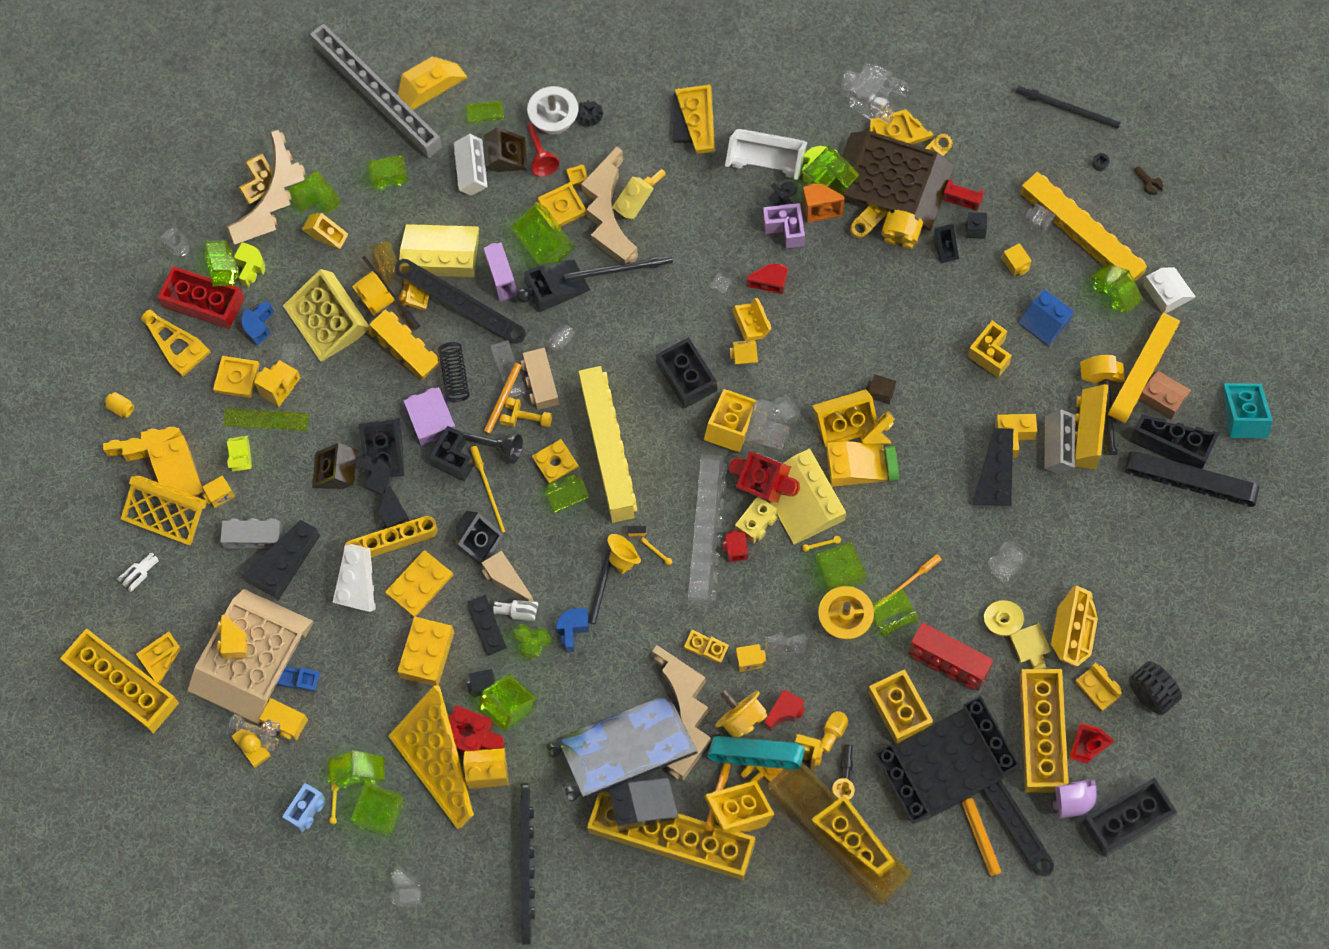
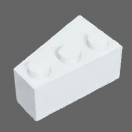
M355 544L345 546L333 603L368 612L376 610L373 595L374 585H372L370 548Z

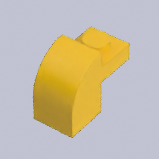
M1098 355L1080 362L1082 380L1091 383H1098L1104 379L1117 383L1125 381L1123 363L1116 361V356Z

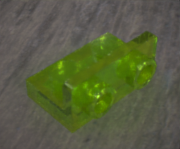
M571 474L564 478L565 481L559 484L555 481L546 485L547 489L544 492L547 495L553 512L589 498L581 476Z

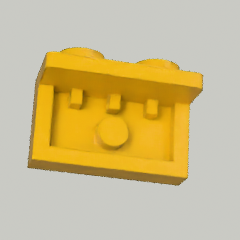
M755 298L750 304L736 305L732 308L745 341L763 339L771 331L770 322L765 315L759 298Z

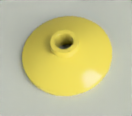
M1002 600L992 603L986 609L984 622L992 633L1000 636H1009L1021 629L1024 623V614L1017 604ZM1004 619V620H1006L1007 622H1006V623H1002V622H1000V621Z

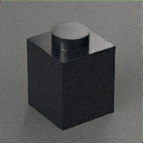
M968 212L967 238L985 239L987 213Z
M492 669L469 673L470 680L466 681L467 687L474 697L497 693Z

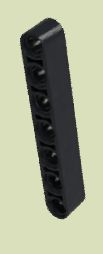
M1135 451L1128 453L1124 472L1129 475L1132 473L1136 477L1148 480L1151 478L1155 482L1166 485L1169 483L1171 486L1185 490L1188 488L1192 492L1203 495L1207 493L1209 496L1218 499H1228L1230 502L1241 505L1247 504L1248 507L1256 505L1260 488L1259 485L1249 481Z

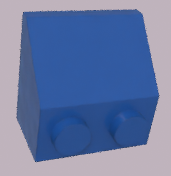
M1044 289L1031 303L1020 320L1019 325L1049 346L1072 320L1074 311Z

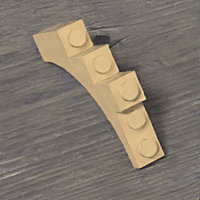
M279 130L269 132L273 145L274 162L267 190L251 212L239 221L226 226L231 242L234 245L276 230L275 225H277L274 214L271 215L270 212L290 205L289 200H291L288 189L285 190L284 187L305 180L303 176L306 173L303 166L299 165L298 162L291 164V153L285 149L284 143H286L283 133H279Z

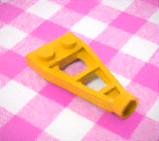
M148 310L142 315L141 321L148 326L168 362L182 377L211 353L198 338L160 318L152 310ZM164 328L174 333L166 341L158 334ZM177 339L188 343V346L178 355H175L170 348V345Z

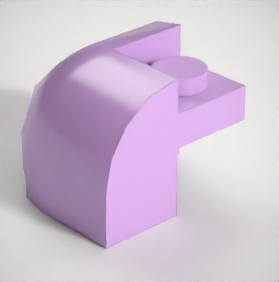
M1094 780L1070 782V784L1055 786L1057 801H1052L1053 809L1058 810L1059 819L1086 814L1093 808L1096 802L1097 792Z

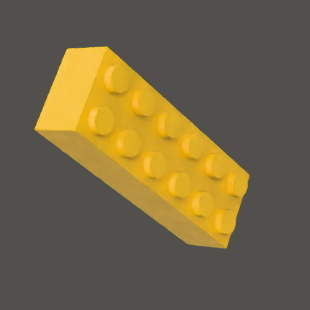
M87 628L60 658L67 667L153 734L179 704L178 700L171 693Z
M1022 669L1019 675L1025 793H1056L1055 786L1068 784L1062 669Z

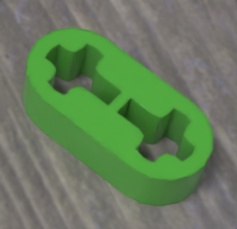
M895 446L884 447L888 480L899 481Z

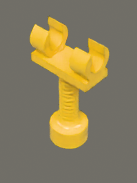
M507 398L505 407L514 409L512 417L501 415L499 420L501 425L515 428L517 418H525L540 422L542 427L549 428L552 421V413L544 411L542 415L520 411V400Z

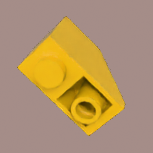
M222 615L221 621L218 622V633H221V640H218L217 645L218 652H221L223 659L247 658L246 633L229 617Z

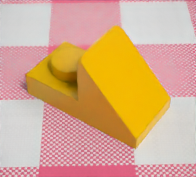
M886 411L860 437L865 444H891L889 438L882 431H887L892 427L895 420L894 417Z

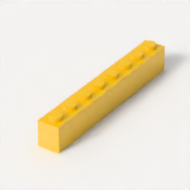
M1036 172L1022 185L1020 192L1022 196L1129 288L1145 274L1147 265L1141 258H1137L1127 246H1123L1113 234H1109L1102 224L1095 222L1088 212L1081 210L1074 200L1067 198L1060 188L1053 186L1046 176Z

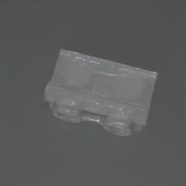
M1011 539L1008 543L1005 541L999 548L1000 553L997 557L993 555L987 563V573L1004 586L1009 583L1030 557L1014 544V539Z

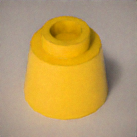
M838 779L831 789L832 798L837 801L845 795L848 800L851 799L855 792L854 785L848 779Z

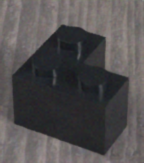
M447 426L431 452L429 460L431 466L465 482L474 464L472 457L461 452L466 444L464 433Z

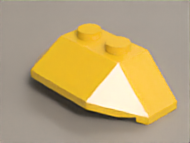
M432 56L402 74L398 97L414 110L463 81L467 76L458 64Z
M1077 585L1071 589L1057 608L1051 645L1059 659L1075 667L1091 656L1098 620L1095 605L1092 601V593Z

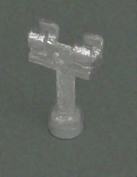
M234 714L229 722L230 729L235 731L244 729L261 736V747H266L269 751H276V746L279 747V739L271 737V735L274 736L277 734V731H280V724L278 722H271L270 719H267L261 727L245 722L244 717Z

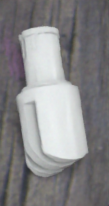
M150 552L139 564L133 563L117 580L119 582L124 580L122 585L125 588L129 586L128 591L132 592L147 578V571L159 562L158 558Z
M514 600L512 603L495 602L494 605L496 606L493 607L494 614L510 615L515 620L535 621L538 602Z

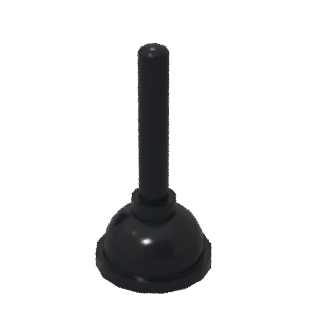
M462 432L465 435L466 441L495 447L508 463L514 464L517 462L522 451L523 439L520 434L515 433L514 435L506 436L503 440H494Z

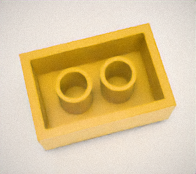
M414 617L397 671L400 678L431 686H439L455 633L453 627Z
M905 669L869 686L868 694L895 744L933 724L930 714Z

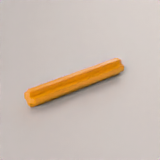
M972 798L966 799L962 802L989 875H998L1001 873V869L975 802Z

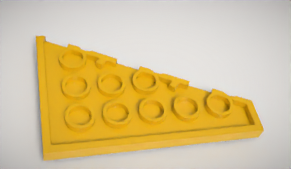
M436 685L428 691L388 737L455 827L459 829L474 814L440 687Z

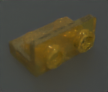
M384 241L372 245V252L381 278L388 286L392 284L391 277L397 274L395 270L397 260L390 241Z

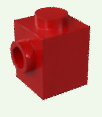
M731 531L729 534H725L726 541H722L723 552L728 554V561L748 560L745 532Z

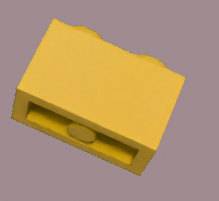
M270 698L259 720L263 724L262 727L270 732L276 730L280 732L279 735L284 739L290 740L293 738L297 740L308 718L305 714Z

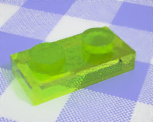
M502 100L466 104L468 123L504 119Z

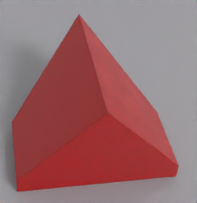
M1080 723L1076 731L1070 759L1089 764L1091 759L1115 740L1098 727Z

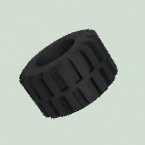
M1146 662L1129 677V684L1136 697L1144 706L1158 715H1164L1182 699L1181 690L1173 677L1154 662Z

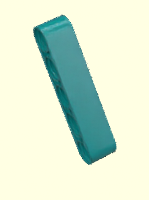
M715 736L712 739L707 756L711 761L717 763L798 770L802 763L805 748L796 743Z

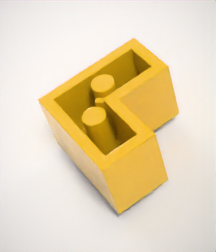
M261 153L244 162L253 179L238 187L247 204H251L263 197L272 176V169Z
M991 321L971 345L968 353V358L997 378L1010 365L1012 357L1011 354L1000 347L1006 339L1007 330Z
M279 360L270 370L265 367L262 372L260 371L256 375L254 383L261 397L280 407L301 377L296 369Z
M1036 414L997 415L996 428L1014 429L1013 458H1017L1019 452L1018 440H1035L1037 434Z

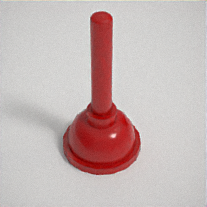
M529 123L527 129L536 150L531 165L532 173L539 177L551 175L559 168V159L552 153L543 150L534 125Z

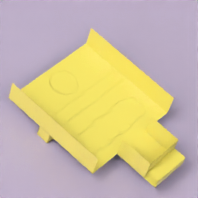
M1039 622L1036 625L1019 630L1013 635H1009L1020 663L1030 659L1033 669L1046 668L1042 655L1049 653L1051 650Z

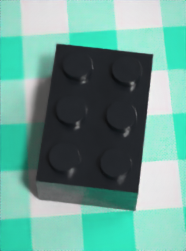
M689 337L656 354L658 367L684 408L717 391L715 377Z

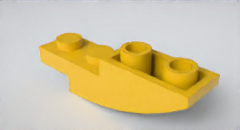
M167 427L163 430L148 429L145 432H141V439L130 438L126 441L111 440L108 443H103V450L108 457L123 455L126 461L139 460L149 457L148 447L177 438L183 434L176 427Z

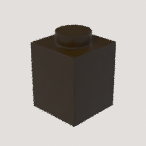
M875 374L873 380L868 381L866 390L869 391L874 400L890 404L895 391L896 381Z

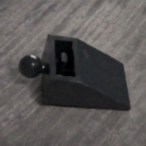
M573 259L543 264L525 271L524 283L528 289H519L516 293V298L519 302L526 303L532 296L539 311L542 312L590 291V288L584 278L564 281L563 274L580 271Z

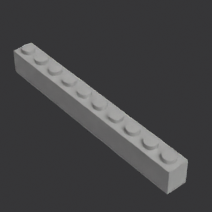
M324 23L310 34L313 45L428 159L442 148L440 137Z

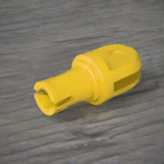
M836 711L832 713L823 728L825 735L820 743V747L823 748L824 753H830L835 740L842 737L848 725V718L843 712Z

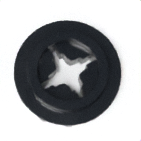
M588 99L586 102H580L576 121L580 125L590 127L601 121L603 117L601 105L597 104L596 101L592 102ZM585 108H586V110H588V111H591V110H592V116L589 115V114H586Z

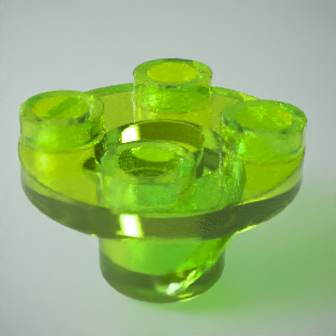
M519 624L518 628L514 629L513 637L522 641L518 647L520 654L525 658H536L542 651L541 646L550 645L552 642V637L548 635L549 631L544 628L535 630L530 629L527 625Z

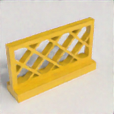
M139 475L131 476L129 482L131 487L121 520L191 545L202 509L206 507L207 501ZM136 489L140 490L144 496V499L138 502L134 497ZM154 496L158 497L162 504L156 508L153 507L150 498ZM146 501L150 511L142 514L138 504ZM170 503L176 504L179 512L171 515L167 505ZM135 507L139 515L135 519L127 517L129 509ZM163 507L167 518L160 521L155 511ZM188 509L196 511L194 519L189 522L184 513ZM152 513L156 521L153 525H148L144 518ZM181 514L185 524L177 527L173 517ZM167 520L170 521L173 528L169 532L164 531L161 524ZM185 526L189 531L187 539L182 538L178 531Z

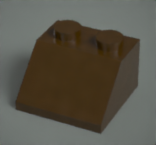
M496 127L484 135L485 168L496 172L527 170L525 137L500 127Z
M337 443L316 452L312 488L344 489L354 485L357 449Z

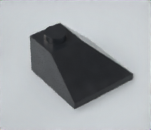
M466 511L456 526V544L480 565L490 558L504 536L500 530L479 512Z

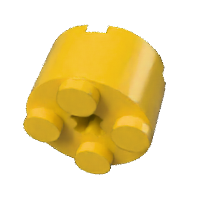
M895 210L894 213L888 211L881 235L885 238L884 242L892 245L897 242L906 249H913V246L918 242L922 229V219L919 218L918 221L914 219V214L906 211Z
M373 271L352 286L373 315L378 314L395 301Z

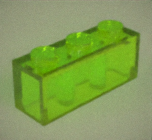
M205 240L204 259L212 285L235 286L236 278H239V269L236 267L235 257H232V247H229L227 240Z

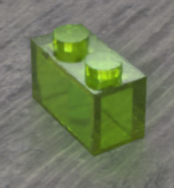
M403 155L367 162L373 189H383L389 185H402L405 182H409Z

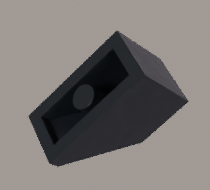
M388 486L379 510L381 519L378 521L383 530L410 521L391 486Z

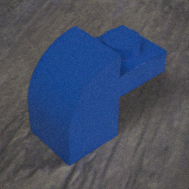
M267 300L263 304L258 305L254 312L247 308L242 315L243 329L247 337L256 346L271 334L268 327L263 323L275 313L272 305Z
M587 608L568 610L558 619L557 633L565 634L561 635L562 647H566L567 653L575 652L573 633L589 632Z

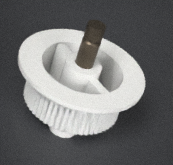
M555 86L546 87L537 91L531 97L527 108L528 116L531 122L547 134H560L565 132L576 119L578 103L574 95L568 90Z

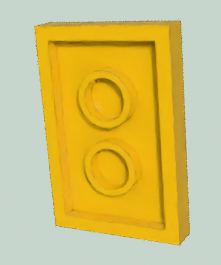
M424 550L385 593L409 614L416 617L454 575Z

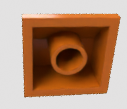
M809 184L803 187L802 204L807 223L843 216L844 196L823 184Z

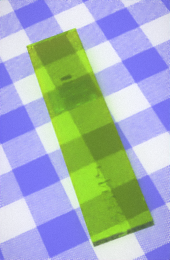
M226 408L223 426L307 431L309 413Z

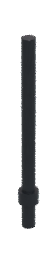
M1019 85L1016 89V93L1028 96L1030 100H1039L1119 129L1121 124L1117 120L1041 94L1038 90H1030Z
M656 256L644 261L563 274L564 281L647 267L652 269L658 268L659 265L673 263L672 256L661 258Z

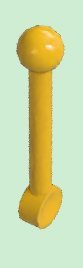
M835 536L832 540L812 545L805 544L802 546V550L807 552L812 548L832 543L839 544L841 538Z
M644 537L640 539L644 545L661 557L666 565L672 564L671 558L665 557Z
M333 783L331 786L333 797L329 823L332 825L337 822L335 818L336 797L339 790V784Z

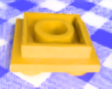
M562 439L532 455L533 460L549 484L579 467ZM553 459H559L561 461V463L558 466H553L550 464L551 460Z

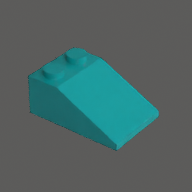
M1224 383L1226 423L1230 438H1269L1273 420L1262 384Z

